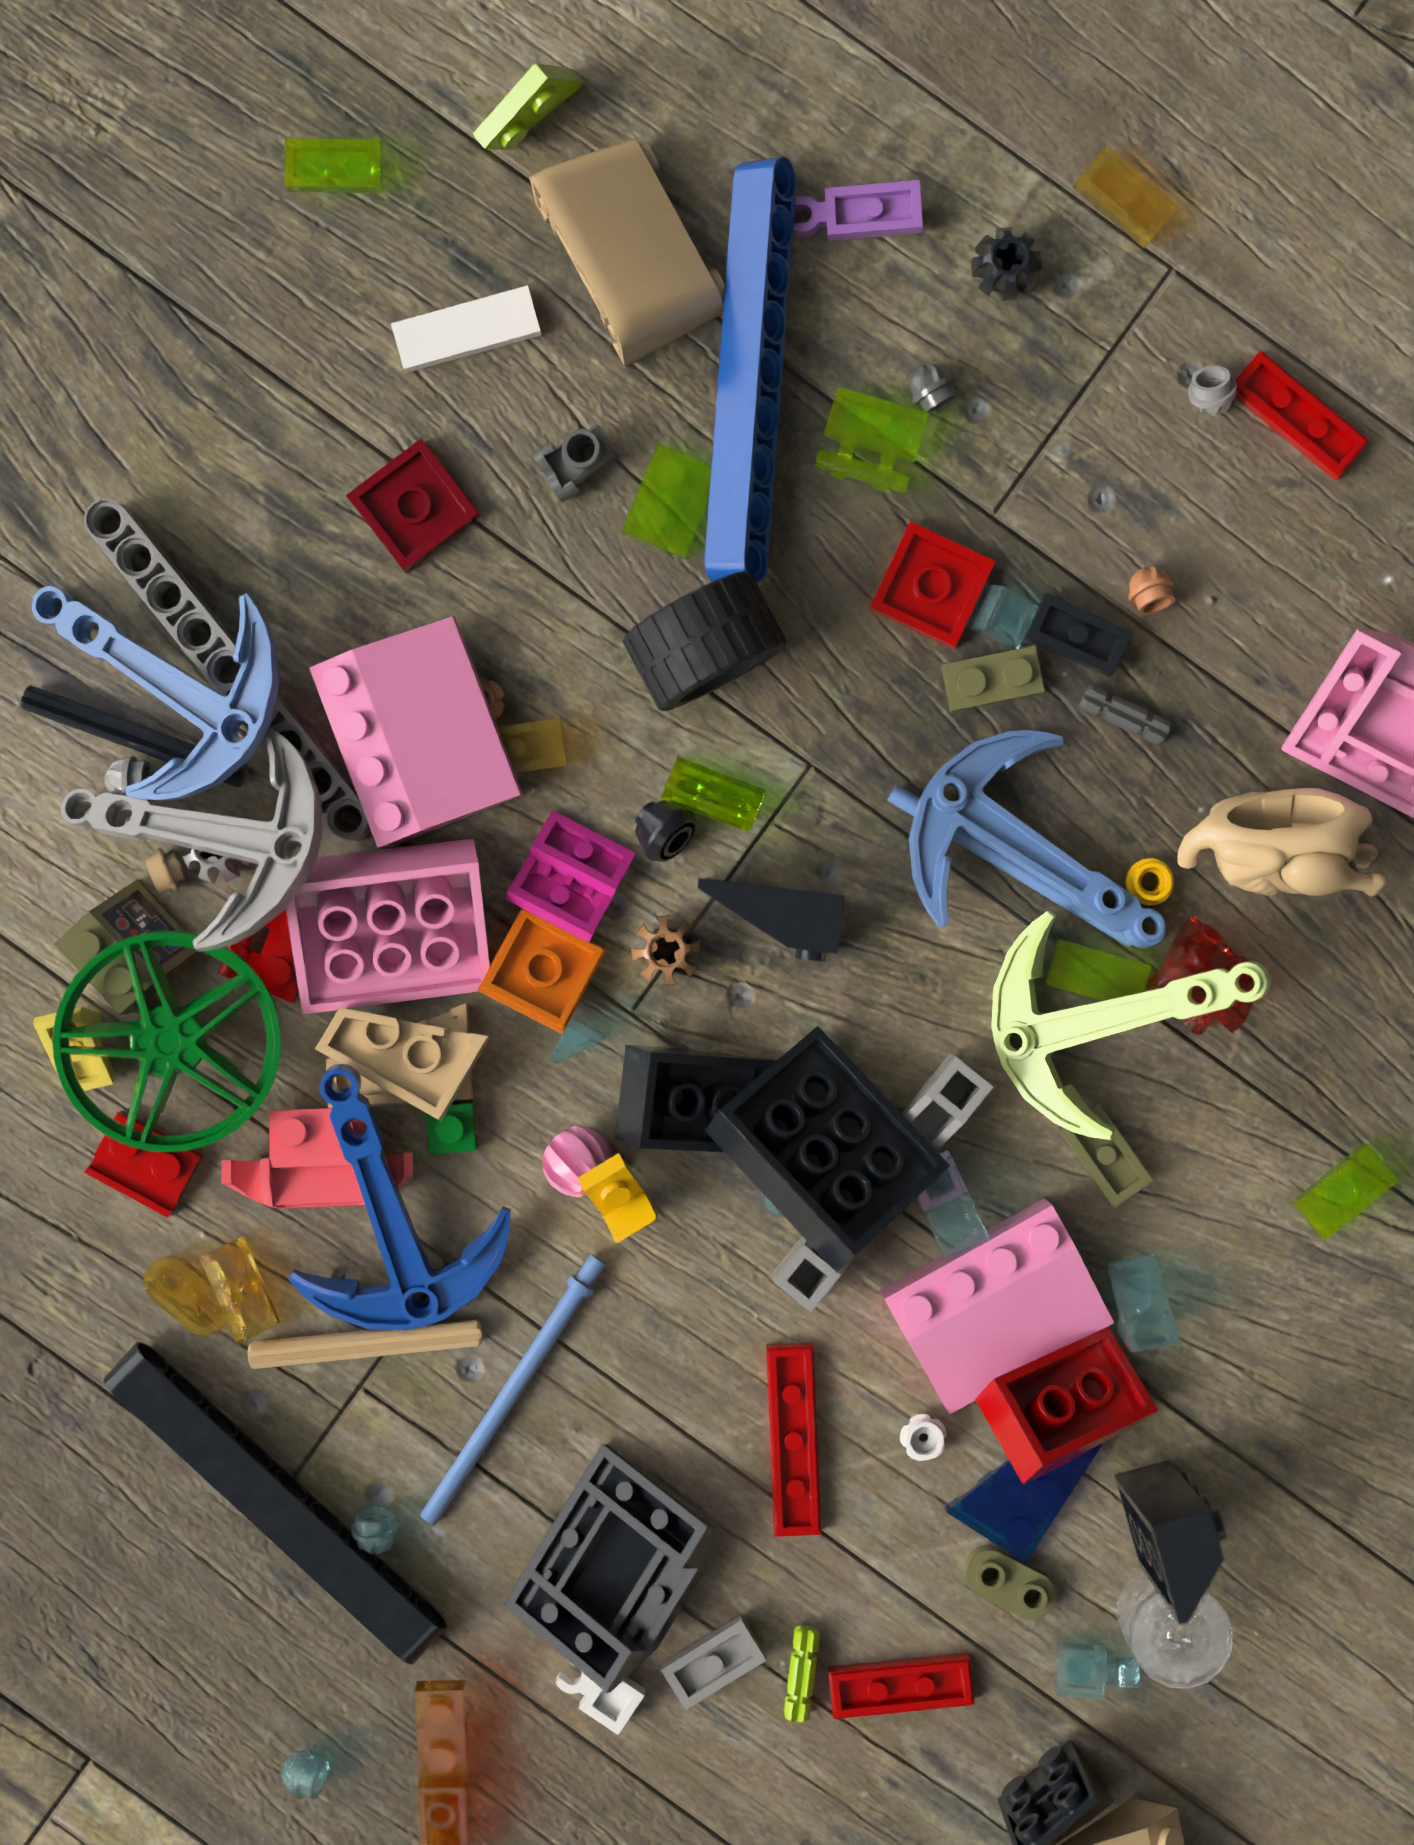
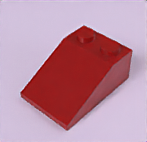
M1109 1327L994 1378L975 1399L1022 1484L1063 1466L1158 1411Z

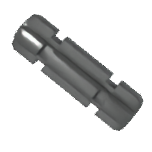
M1090 685L1086 688L1079 704L1081 709L1093 715L1100 713L1102 714L1101 719L1135 735L1140 732L1143 734V739L1154 744L1163 743L1171 727L1169 720L1157 714L1150 716L1148 715V710L1117 695L1110 697L1107 695L1108 691L1096 685Z

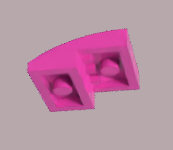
M552 810L533 842L529 855L508 889L505 900L589 943L636 853Z

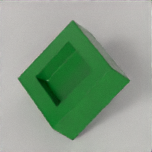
M474 1102L451 1104L442 1121L425 1113L429 1155L476 1151L478 1149Z

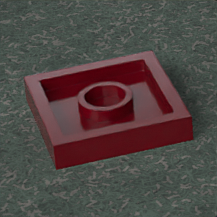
M422 438L346 495L405 573L409 572L480 518L477 510Z

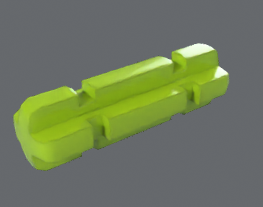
M798 1625L794 1629L793 1649L795 1650L791 1652L787 1693L790 1695L786 1696L784 1707L785 1718L793 1722L804 1723L810 1719L812 1703L809 1697L813 1696L817 1654L815 1652H818L820 1641L819 1629L812 1626Z

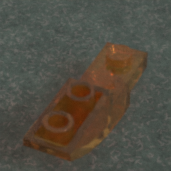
M465 1680L417 1681L415 1687V1709L419 1765L417 1801L420 1845H470L469 1712H466Z

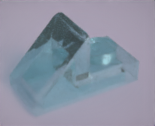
M949 1150L940 1153V1155L951 1166L915 1199L921 1214H924L944 1258H948L989 1239L988 1233Z
M1155 1255L1108 1263L1107 1272L1119 1312L1118 1332L1131 1353L1178 1345L1180 1343L1179 1335Z

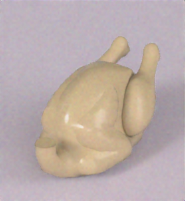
M1318 788L1249 792L1221 800L1213 805L1209 815L1184 836L1178 849L1177 863L1182 868L1190 869L1197 865L1198 853L1201 849L1211 848L1214 852L1219 871L1230 885L1262 895L1274 896L1278 892L1308 896H1323L1342 890L1353 889L1363 891L1368 896H1375L1387 884V877L1379 871L1363 873L1353 870L1348 865L1353 860L1357 867L1366 869L1378 856V849L1375 846L1358 842L1359 836L1372 823V815L1368 808L1342 795Z

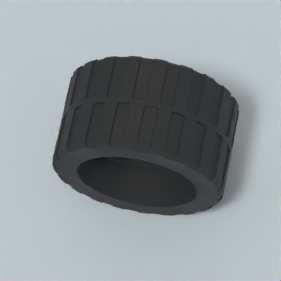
M747 571L724 576L680 597L635 625L623 638V644L658 710L664 712L683 706L737 679L776 655L786 646L787 642L752 574Z

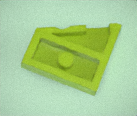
M535 63L475 130L473 135L484 149H512L524 139L527 131L579 90L584 82L572 68Z

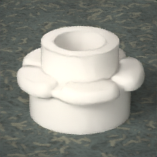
M917 1414L911 1417L910 1423L904 1425L900 1432V1442L903 1446H906L908 1456L918 1461L937 1458L945 1449L944 1438L947 1435L945 1426L939 1419H931L927 1414ZM926 1433L928 1435V1439L926 1441H920V1434Z

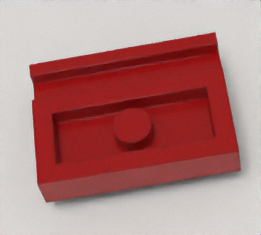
M119 1111L115 1114L113 1120L126 1126L128 1114ZM136 1119L134 1130L144 1132L146 1124ZM157 1129L153 1131L154 1135H166ZM104 1135L94 1153L95 1156L90 1166L86 1168L84 1173L168 1218L173 1215L180 1197L183 1196L204 1155L194 1149L180 1152L146 1151L122 1144Z

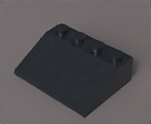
M819 1026L815 1027L722 1107L705 1129V1132L836 1273L849 1263L951 1166Z

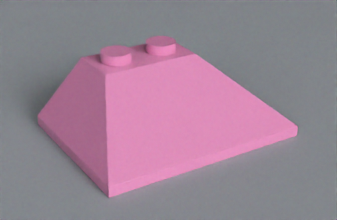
M1357 628L1282 745V751L1413 818L1414 643L1397 634Z

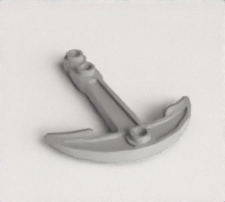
M270 727L264 736L270 756V782L279 791L275 816L270 822L154 806L144 799L107 792L97 796L85 788H78L69 792L61 805L63 818L79 830L95 829L104 835L141 842L153 839L259 864L245 895L237 891L234 892L215 920L193 940L194 948L199 952L237 943L255 934L283 912L309 877L318 855L322 838V801L308 763L300 752L286 738ZM131 816L130 820L124 825L125 820ZM301 846L300 852L291 858L293 850Z

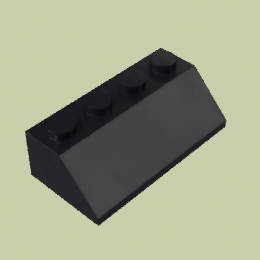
M1169 1460L1114 1475L1139 1566L1179 1625L1188 1623L1224 1561L1220 1541L1227 1540V1535L1220 1513L1217 1509H1211L1207 1497H1201L1195 1484L1190 1485L1186 1473H1179Z

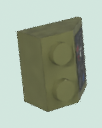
M136 879L90 910L54 945L80 971L87 962L102 950L133 935L153 931H187L143 883ZM180 946L152 947L159 966L163 967L168 981L199 953L195 949ZM139 949L133 951L148 1000L157 992L142 950ZM125 955L105 966L89 982L119 1015L134 1013L139 1009Z

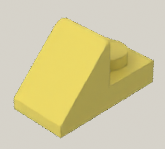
M84 1007L75 1008L70 1027L94 1026L95 1023H101V1014L98 1011ZM56 1013L35 1017L33 1025L56 1070L52 1045ZM99 1037L69 1038V1046H103ZM70 1054L76 1076L84 1091L114 1084L115 1071L108 1057Z

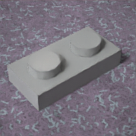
M741 1614L661 1663V1671L684 1709L687 1710L767 1661L766 1653Z

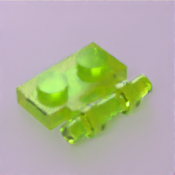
M838 386L824 436L842 442L838 454L819 449L814 467L832 472L831 477L845 481L847 476L873 484L872 489L886 493L887 489H891L905 494L910 475L894 471L895 460L899 458L915 462L929 413ZM855 446L882 453L879 466L853 459L852 455Z

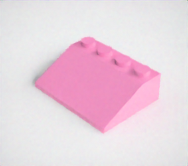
M452 616L352 649L309 668L377 848L397 846L523 795L456 617Z
M474 839L317 857L309 877L286 908L302 1015L338 1010L339 1007L350 1009L479 992L478 988L490 967L479 864Z
M1044 1198L880 1289L885 1302L949 1415L974 1402L976 1397L994 1378L1094 1334L1114 1323L1056 1210Z

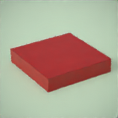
M909 521L868 610L954 649L995 561Z

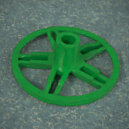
M182 931L146 932L133 935L108 946L95 955L76 974L67 987L55 1016L52 1040L53 1057L60 1083L67 1097L77 1111L93 1127L106 1136L133 1148L154 1152H180L217 1142L241 1127L256 1112L266 1098L278 1070L282 1038L275 1002L260 975L246 960L227 946L202 952L221 960L238 975L223 985L214 987L184 1007L177 1005L163 967L159 966L152 947L180 946L195 949L193 940L199 935ZM139 949L142 950L162 1002L152 1007H149L133 951ZM125 955L130 980L141 1015L140 1019L133 1022L95 1023L94 1026L70 1027L76 1004L88 983L105 966ZM246 982L251 990L206 1024L202 1022L196 1013ZM254 997H256L264 1017L267 1037L265 1061L256 1085L238 1071L239 1068L209 1046L205 1040L209 1034L239 1012L238 1010ZM130 1035V1048L69 1046V1038ZM70 1054L137 1058L140 1060L141 1065L130 1102L131 1107L126 1126L106 1115L88 1097L76 1076ZM201 1060H206L232 1082L249 1093L246 1100L196 1069ZM180 1073H185L213 1092L239 1106L222 1121L197 1132L165 1136L153 1134L159 1116L164 1111L177 1075ZM149 1075L164 1079L144 1132L134 1130Z

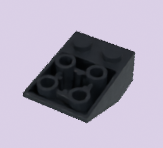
M1071 1740L1062 1747L1054 1746L1045 1752L1034 1770L1025 1777L1020 1775L1012 1779L1004 1787L1002 1795L997 1799L1012 1845H1059L1076 1834L1114 1803L1106 1783Z

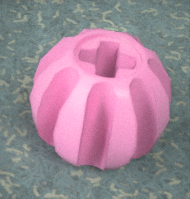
M581 1125L570 1127L559 1133L548 1144L542 1157L544 1175L550 1185L559 1192L577 1198L585 1196L586 1194L581 1187L578 1177L613 1157L612 1148L606 1138L592 1128Z

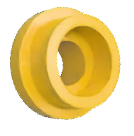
M1154 858L1142 859L1133 864L1126 875V888L1128 892L1138 898L1140 904L1148 906L1157 905L1164 902L1171 895L1174 888V876L1169 866L1163 861ZM1146 873L1153 874L1157 880L1156 887L1152 891L1145 890L1141 885V879Z

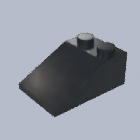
M698 878V890L783 946L796 949L795 958L826 962L827 953L838 954L845 895Z
M626 1045L615 1139L642 1149L724 1152L705 1132V1129L722 1107L774 1064L776 1060L668 1047Z

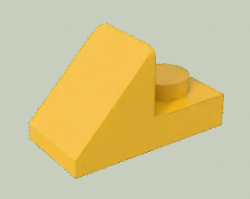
M619 1153L578 1177L583 1191L604 1217L616 1243L621 1242L658 1219L659 1208Z

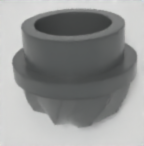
M939 364L920 366L910 382L913 403L915 405L920 404L925 414H928L954 399L958 395L953 385L956 381L954 375L950 374Z

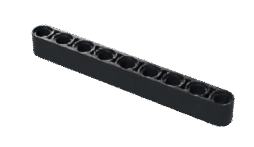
M136 1342L104 1377L103 1381L106 1387L122 1404L402 1661L413 1665L447 1629L444 1618L427 1600L153 1348L145 1343Z

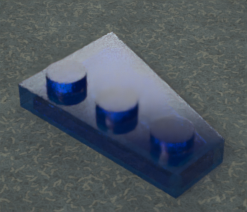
M1102 1444L1063 1466L1025 1484H1022L1008 1459L994 1471L990 1470L978 1480V1484L962 1497H956L944 1507L945 1511L1016 1558L1027 1563Z

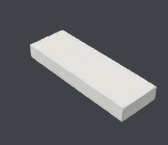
M528 285L391 323L405 373L542 335Z

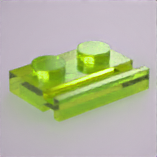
M658 443L621 530L622 534L664 552L672 553L685 560L709 504L711 467L703 464L700 460Z

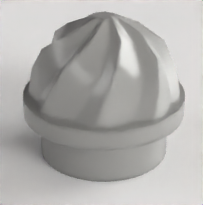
M1217 365L1207 366L1195 372L1192 377V383L1188 388L1190 402L1198 407L1201 414L1209 413L1211 416H1215L1216 413L1226 412L1237 393L1236 381L1231 377L1229 370Z
M127 756L125 759L115 761L111 764L109 770L106 771L104 777L105 786L109 793L126 796L127 786L152 776L151 766L148 761H138L134 756Z

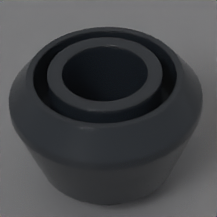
M667 800L647 803L639 811L635 819L637 823L635 834L646 857L651 861L665 862L671 860L689 844L696 831L694 812L687 807Z

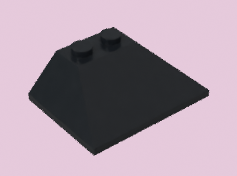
M602 1444L503 1605L604 1692L610 1693L657 1650L706 1570L712 1527L607 1444Z

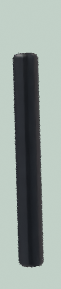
M32 685L26 687L21 698L20 707L23 710L166 762L174 758L186 759L196 747L194 744ZM247 764L242 765L223 783L241 787L247 775Z

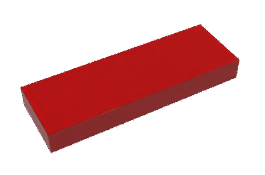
M1261 350L1235 379L1237 385L1235 398L1334 481L1343 474L1369 442L1367 438Z
M968 1653L828 1667L833 1720L975 1705L971 1663Z

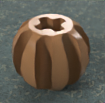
M670 915L656 916L660 926L657 934L649 932L643 923L635 935L645 938L647 940V947L645 949L631 947L632 961L640 957H646L649 960L648 968L639 974L650 982L655 970L661 969L665 973L663 986L677 985L673 976V970L678 967L685 970L690 978L698 967L689 964L685 959V955L688 952L702 954L701 940L693 944H687L683 941L684 934L694 927L682 919L681 926L677 932H672L668 929ZM664 937L668 943L676 940L679 944L680 949L674 953L676 958L674 963L669 964L665 958L657 960L654 957L653 952L659 948L657 943L659 938Z

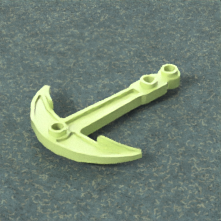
M1047 911L1033 921L1018 936L1007 952L993 988L991 1023L995 1047L1002 1067L1022 1097L1053 1123L1072 1132L1092 1138L1111 1140L1115 1130L1105 1124L1089 1109L1071 1084L1063 1087L1052 1062L1051 1054L1057 1050L1170 1017L1181 1020L1229 1008L1237 1000L1242 1002L1256 1001L1268 993L1271 986V976L1262 964L1255 961H1247L1234 966L1231 971L1220 968L1170 981L1164 988L1045 1014L1040 1013L1037 1009L1034 979L1042 977L1045 945L1056 918L1053 913ZM1243 973L1250 974L1254 978L1255 986L1250 992L1242 990L1239 986V977ZM1196 985L1201 986L1206 991L1207 997L1203 1004L1196 1003L1191 997V991ZM1012 1033L1019 1034L1023 1040L1020 1050L1014 1049L1010 1044Z

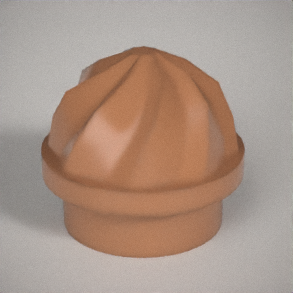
M1153 566L1139 569L1132 576L1129 583L1130 593L1128 599L1130 604L1136 606L1141 615H1152L1169 608L1176 600L1173 593L1176 587L1174 580L1163 569H1157Z

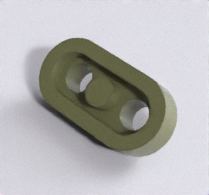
M990 1545L977 1547L967 1556L964 1563V1574L970 1588L979 1596L1029 1620L1042 1618L1053 1608L1056 1598L1055 1589L1049 1577L1042 1570ZM987 1568H995L998 1570V1575L994 1580L986 1581L981 1578L983 1571ZM1032 1589L1038 1590L1040 1592L1038 1600L1032 1603L1024 1600V1595L1027 1591Z

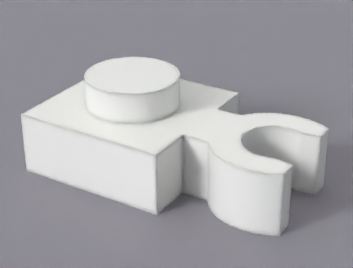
M560 1672L556 1679V1684L562 1691L569 1694H583L584 1696L579 1703V1709L617 1735H619L645 1696V1689L628 1677L610 1693L604 1692L584 1673L578 1678L572 1679Z

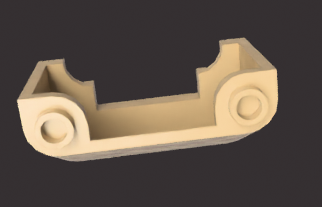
M634 138L547 167L529 177L535 203L545 221H550L554 234L560 238L600 312L604 326L608 327L612 338L616 342L613 346L624 367L723 314L724 304L722 297L725 295V284L715 268L710 271L706 268L655 172L660 170V167L648 143L640 146Z

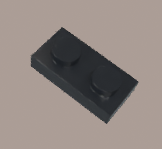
M1045 593L1026 631L1024 639L1100 674L1111 677L1132 632Z

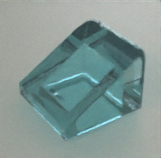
M986 584L966 625L972 630L1011 648L1019 649L1038 606L1005 586Z
M573 1018L550 1054L549 1058L551 1059L549 1061L557 1064L601 1041L606 1035L579 1018Z

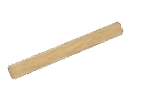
M470 1319L433 1323L410 1330L372 1329L254 1341L248 1346V1361L251 1368L260 1369L476 1347L483 1342V1328L480 1320Z

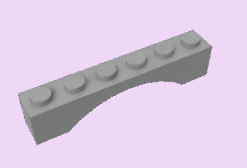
M950 1053L901 1114L938 1151L967 1121L993 1089V1086L959 1058ZM801 1236L772 1272V1278L778 1287L809 1312H812L839 1279L849 1263L836 1273L807 1240Z

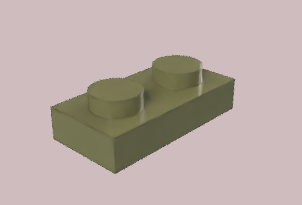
M1035 645L947 663L941 666L950 713L1045 692Z
M1095 1101L1088 1107L1105 1124L1115 1130L1111 1140L1088 1137L1061 1126L1057 1129L1108 1202L1116 1208L1154 1180L1102 1106Z

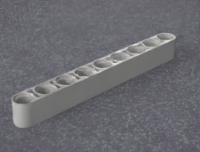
M109 498L98 499L92 502L86 509L84 523L88 533L212 687L227 696L233 683L225 684L221 672L223 666L233 660L236 646L235 638L130 510ZM119 513L121 516L120 527L116 532L105 535L103 531L105 519L111 514ZM142 550H149L151 553L150 565L141 572H135L133 569L134 557ZM178 586L181 590L180 602L171 609H165L162 603L164 593L167 589ZM202 623H208L211 628L210 639L206 644L195 647L192 642L193 630ZM278 693L269 727L283 737L290 733H297L302 745L299 752L308 763L312 775L319 770H326L331 776L332 783L330 789L323 795H320L322 801V823L337 838L352 842L367 838L371 834V829L355 787ZM246 722L243 723V725L248 730V724ZM263 738L260 746L269 756L267 744ZM355 806L361 813L362 821L357 830L347 833L340 825V816L346 808Z

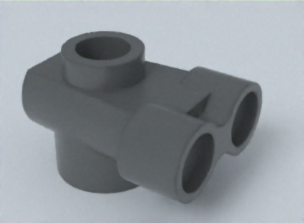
M599 425L588 430H574L566 436L562 444L555 447L553 443H549L533 454L538 466L547 477L552 490L562 503L580 492L579 484L617 455ZM595 446L593 456L585 462L583 459L585 449Z

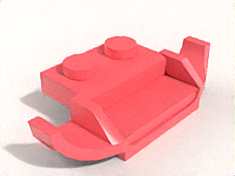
M332 1108L269 1111V1158H263L260 1161L222 1160V1185L235 1190L255 1202L275 1209L365 1206L353 1166L345 1160L329 1115ZM355 1119L350 1122L351 1128L356 1132L367 1130V1126L362 1120ZM413 1152L385 1155L398 1189H401L413 1178Z

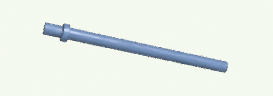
M591 1253L578 1274H571L566 1284L569 1288L422 1510L420 1516L426 1522L432 1525L437 1524L585 1297L590 1298L595 1291L592 1285L606 1265V1262Z

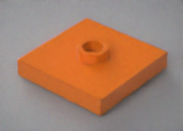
M521 908L483 978L478 991L563 1035L607 949L592 941L588 943Z

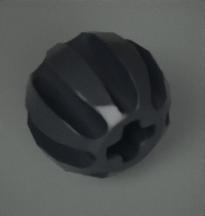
M1012 227L998 228L996 230V239L985 235L975 246V251L979 256L971 260L972 277L984 279L978 286L979 290L987 297L990 296L992 291H998L1002 296L1001 301L1017 299V289L1025 294L1029 293L1038 282V277L1034 272L1042 269L1041 251H1031L1029 249L1035 242L1034 239L1025 231L1022 237L1013 236L1011 232ZM1002 259L1011 261L1010 271L1001 268Z

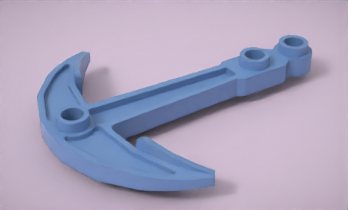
M46 586L34 595L32 612L38 621L56 627L59 635L92 657L112 664L195 724L204 733L203 738L186 759L174 758L152 776L127 786L126 796L152 801H170L185 799L224 782L251 758L261 744L272 721L279 690L276 644L270 626L262 610L250 594L246 593L239 597L240 623L233 660L242 665L227 696L127 637L122 627L87 604L75 601L69 592L54 586ZM62 601V609L56 616L55 606L58 602ZM98 625V635L92 640L91 630L94 626ZM246 722L249 728L245 738L241 739L238 735V729L241 724Z
M1032 730L1007 731L973 742L936 772L917 802L909 836L912 878L918 895L928 914L939 928L949 924L947 884L951 858L945 856L956 829H960L1068 896L1073 906L1112 932L1123 931L1131 945L1137 948H1148L1161 942L1166 934V922L1158 911L1150 908H1141L1138 898L1100 872L1089 871L983 792L985 784L998 770L1003 773L1027 757L1046 750L1062 747L1064 745L1063 736ZM945 786H952L957 790V801H949L945 798L943 794ZM1104 892H1109L1115 897L1116 903L1113 909L1107 908L1103 904L1102 896ZM1144 919H1149L1154 923L1155 931L1153 935H1148L1143 931L1142 922Z

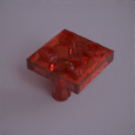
M1193 915L1180 927L1160 970L1145 981V988L1147 991L1164 988L1170 981L1220 968L1231 971L1234 966L1250 960L1244 956H1238L1223 942L1217 930L1208 924H1202ZM1243 973L1239 977L1240 988L1247 992L1252 991L1255 986L1254 978L1250 974ZM1196 985L1191 991V997L1196 1003L1203 1004L1205 1002L1207 994L1204 988ZM1237 1000L1229 1008L1181 1019L1186 1027L1195 1021L1197 1024L1192 1027L1191 1032L1196 1035H1202L1216 1020L1233 1033L1246 1022L1254 1001L1242 1002Z

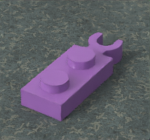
M920 180L825 188V202H817L809 196H798L795 199V212L807 211L811 215L809 221L794 224V236L810 237L819 228H827L828 241L923 233Z

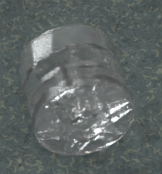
M1142 1569L1126 1582L1118 1597L1116 1619L1121 1635L1130 1648L1135 1660L1151 1679L1169 1688L1190 1689L1208 1683L1223 1670L1232 1652L1233 1630L1226 1611L1209 1589H1207L1190 1621L1179 1625ZM1183 1626L1187 1629L1186 1633L1181 1632ZM1172 1632L1177 1633L1175 1639H1172L1170 1636Z

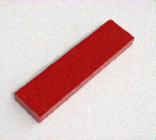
M813 1343L766 1344L774 1537L821 1535Z

